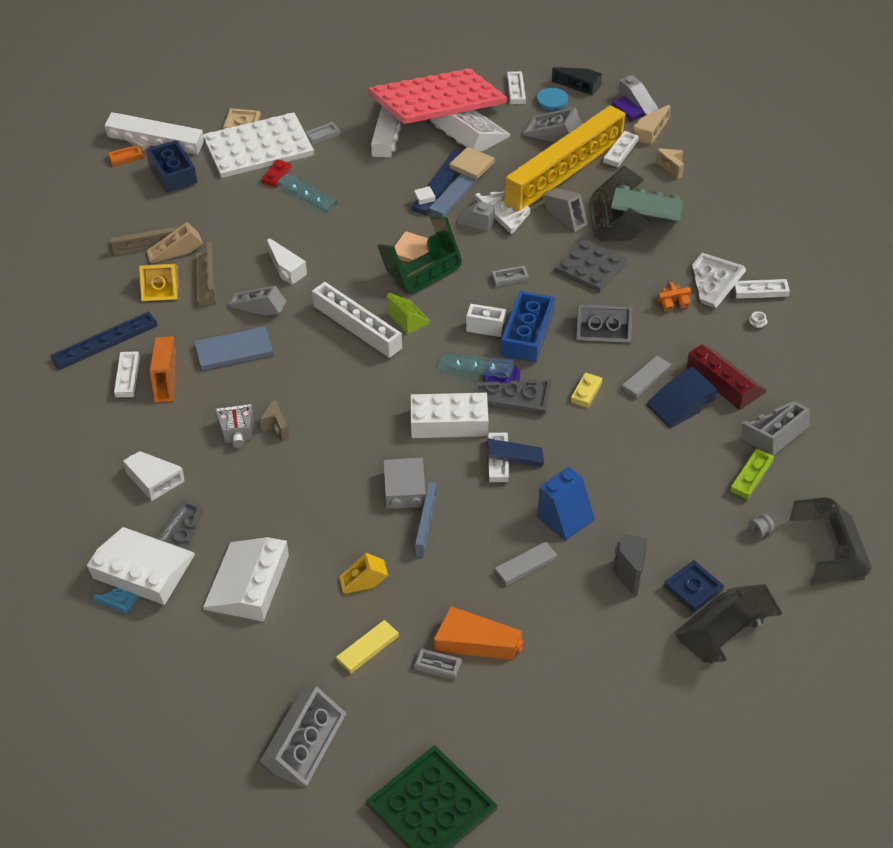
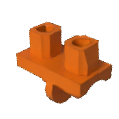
M672 281L668 282L667 287L662 288L659 298L656 299L657 306L661 305L664 312L673 310L674 302H678L681 309L687 308L690 305L689 296L691 289L690 287L680 289V285L675 286Z

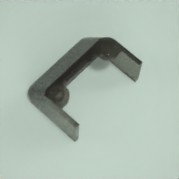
M626 166L621 167L595 190L590 197L594 236L600 241L631 240L651 223L649 219L632 208H629L626 212L611 208L616 188L624 185L630 186V190H633L644 181L641 176Z
M828 497L794 501L789 520L790 524L830 520L839 543V547L836 548L834 553L835 560L817 562L811 582L812 585L867 579L870 576L872 566L851 514Z
M766 584L734 587L721 593L681 625L674 634L684 646L703 662H709L710 664L724 662L727 658L721 650V646L744 627H758L764 623L763 619L768 616H780L782 611Z

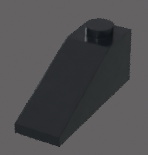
M552 68V82L591 96L601 87L602 73L585 68Z

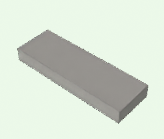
M656 356L622 385V390L637 399L671 369L672 364Z
M544 542L497 566L495 573L504 585L508 586L557 560L558 555L547 542Z

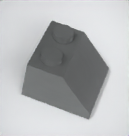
M622 534L621 542L617 541L613 566L617 567L616 576L634 596H638L647 538Z

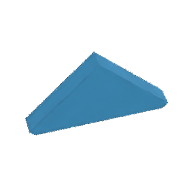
M115 588L109 593L95 594L93 600L127 614L140 596L120 588Z

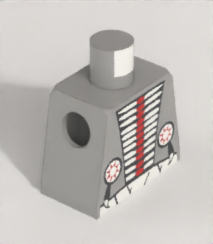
M252 404L216 409L218 425L225 443H232L234 447L240 448L244 445V441L252 439L254 423Z

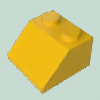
M177 264L139 266L141 301L178 299L179 281Z

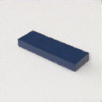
M490 438L485 442L487 458L542 467L544 464L541 447Z

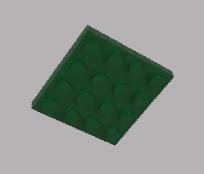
M435 745L366 800V805L408 848H453L497 810V804Z

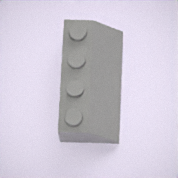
M317 686L300 690L262 756L260 763L275 776L306 787L347 713Z

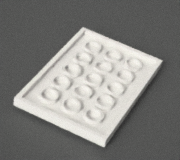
M287 113L203 134L204 142L221 178L272 166L276 159L289 162L314 155V149L295 113Z

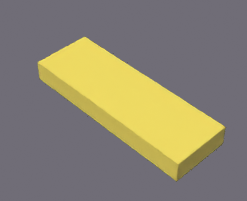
M383 620L336 656V661L352 674L397 639L399 632Z

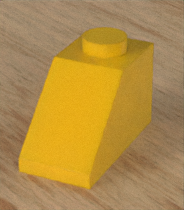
M365 553L339 576L342 591L347 594L375 588L388 577V572L383 559Z

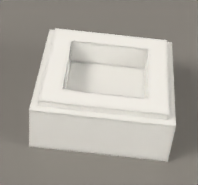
M430 186L414 190V195L419 205L435 201V195Z

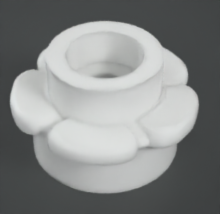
M754 312L749 322L755 328H761L767 324L766 315L763 312Z

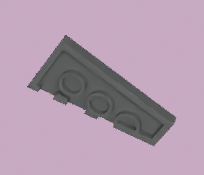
M552 379L537 382L536 380H528V382L518 383L517 381H509V383H475L472 393H487V404L491 406L546 414Z
M184 500L156 539L189 550L203 512L202 506Z

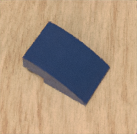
M691 367L661 388L647 402V406L671 429L699 414L701 407L714 401L717 389L694 367Z

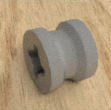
M762 514L758 519L749 521V528L756 538H762L765 536V533H771L775 529L773 520L767 514Z

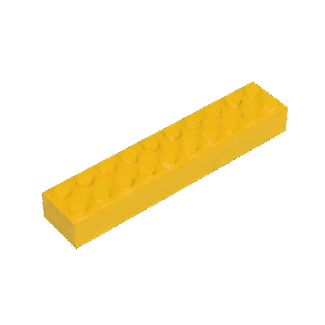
M611 105L565 137L552 144L549 148L540 152L533 159L520 166L517 170L508 174L505 178L504 204L510 208L513 207L516 211H521L610 149L623 133L625 113Z

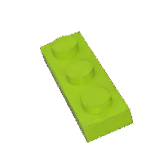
M756 449L732 484L730 492L748 500L773 463L774 456Z

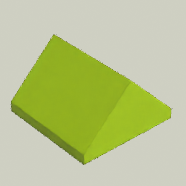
M388 293V314L407 334L430 323V320L412 301Z

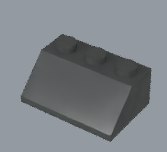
M578 304L576 340L631 343L633 306Z

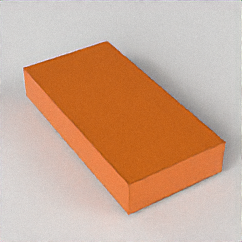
M139 145L107 153L112 167L144 159Z

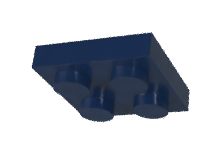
M695 560L664 582V587L693 612L697 611L724 589V585Z

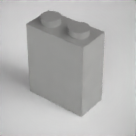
M423 458L384 460L386 509L423 507L426 497Z

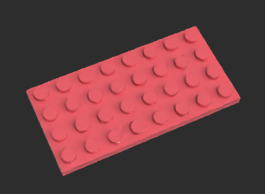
M470 68L368 88V94L403 124L505 104L507 101V97L501 91L494 88L492 84L485 81Z

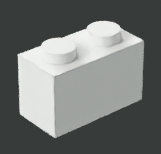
M470 304L466 316V332L502 337L506 325V309Z

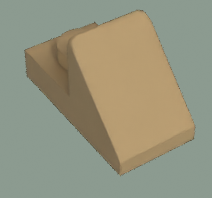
M658 149L656 163L676 179L683 177V151Z

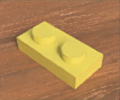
M585 372L571 396V402L588 408L599 390L603 378Z

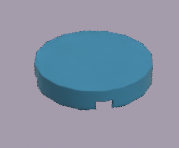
M546 88L538 93L537 102L539 107L547 111H554V109L562 110L568 104V95L565 91L558 88Z

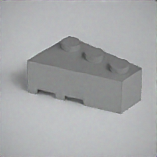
M793 401L774 409V413L766 416L764 414L759 415L758 419L752 422H742V440L774 456L809 427L810 409Z

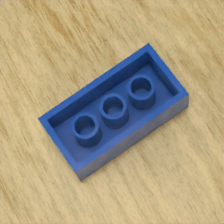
M519 291L501 339L502 356L537 362L554 314L555 297Z

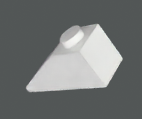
M267 239L270 257L282 280L293 285L307 275L306 261L272 239Z

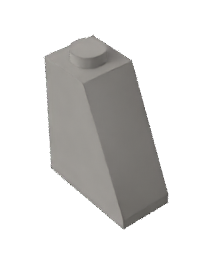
M558 188L543 194L547 211L569 229L576 232L588 225L581 194Z

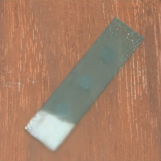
M290 173L278 180V186L325 213L337 205L336 199Z
M444 353L438 366L439 370L510 377L515 363L514 360Z

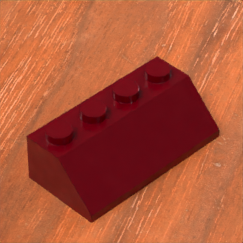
M701 344L688 354L686 368L694 367L717 389V393L739 410L767 391L708 346Z

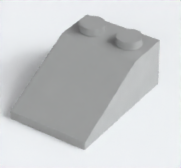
M575 107L533 116L523 134L524 136L556 143L562 137H565L571 131L581 126L582 122Z

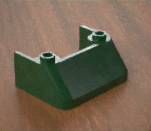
M430 217L435 234L431 235L427 240L429 252L404 266L398 258L394 246L377 245L387 272L406 292L415 293L461 266L462 258L448 218Z

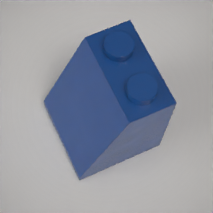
M569 466L539 487L538 518L565 541L595 519L583 477Z

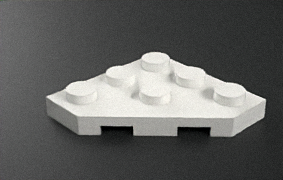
M701 253L692 264L701 303L717 308L746 272L745 266Z

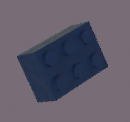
M177 140L146 149L149 166L166 193L197 183L195 166Z

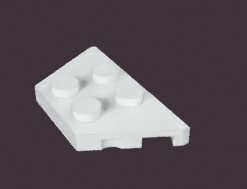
M505 191L490 192L489 196H481L480 193H476L475 200L477 202L480 201L495 206V219L510 234H513L530 214L528 206L521 211H516L513 207L510 208L505 205Z

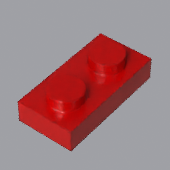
M276 159L262 177V184L277 188L292 169L291 163Z

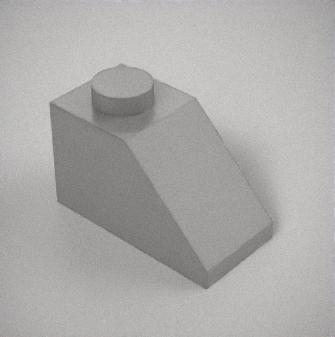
M479 201L463 210L457 219V223L489 231L495 221V206Z

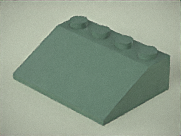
M620 185V188L615 189L611 206L613 209L680 221L683 204L680 196L670 194V198L664 197L663 193L653 191V194L646 193L647 190L640 188L632 191L630 186Z

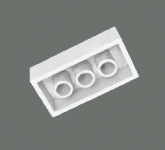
M487 393L411 394L412 438L488 436Z

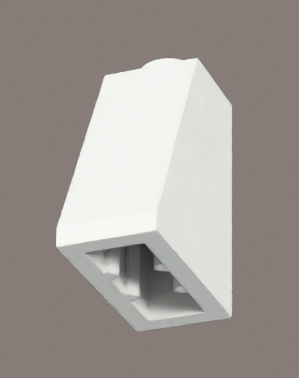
M139 451L123 460L126 474L151 501L185 482L183 470L180 466Z

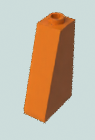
M174 336L155 337L150 366L155 403L174 401L176 363Z
M452 606L434 638L435 652L514 660L517 652L521 653L524 646L521 630Z

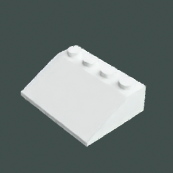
M476 110L430 119L436 128L445 131L447 136L455 138L457 143L477 151H484L510 137L507 131Z
M122 527L96 550L87 567L93 579L165 605L195 554L186 549Z
M265 537L230 542L203 609L264 622L289 557L287 541Z

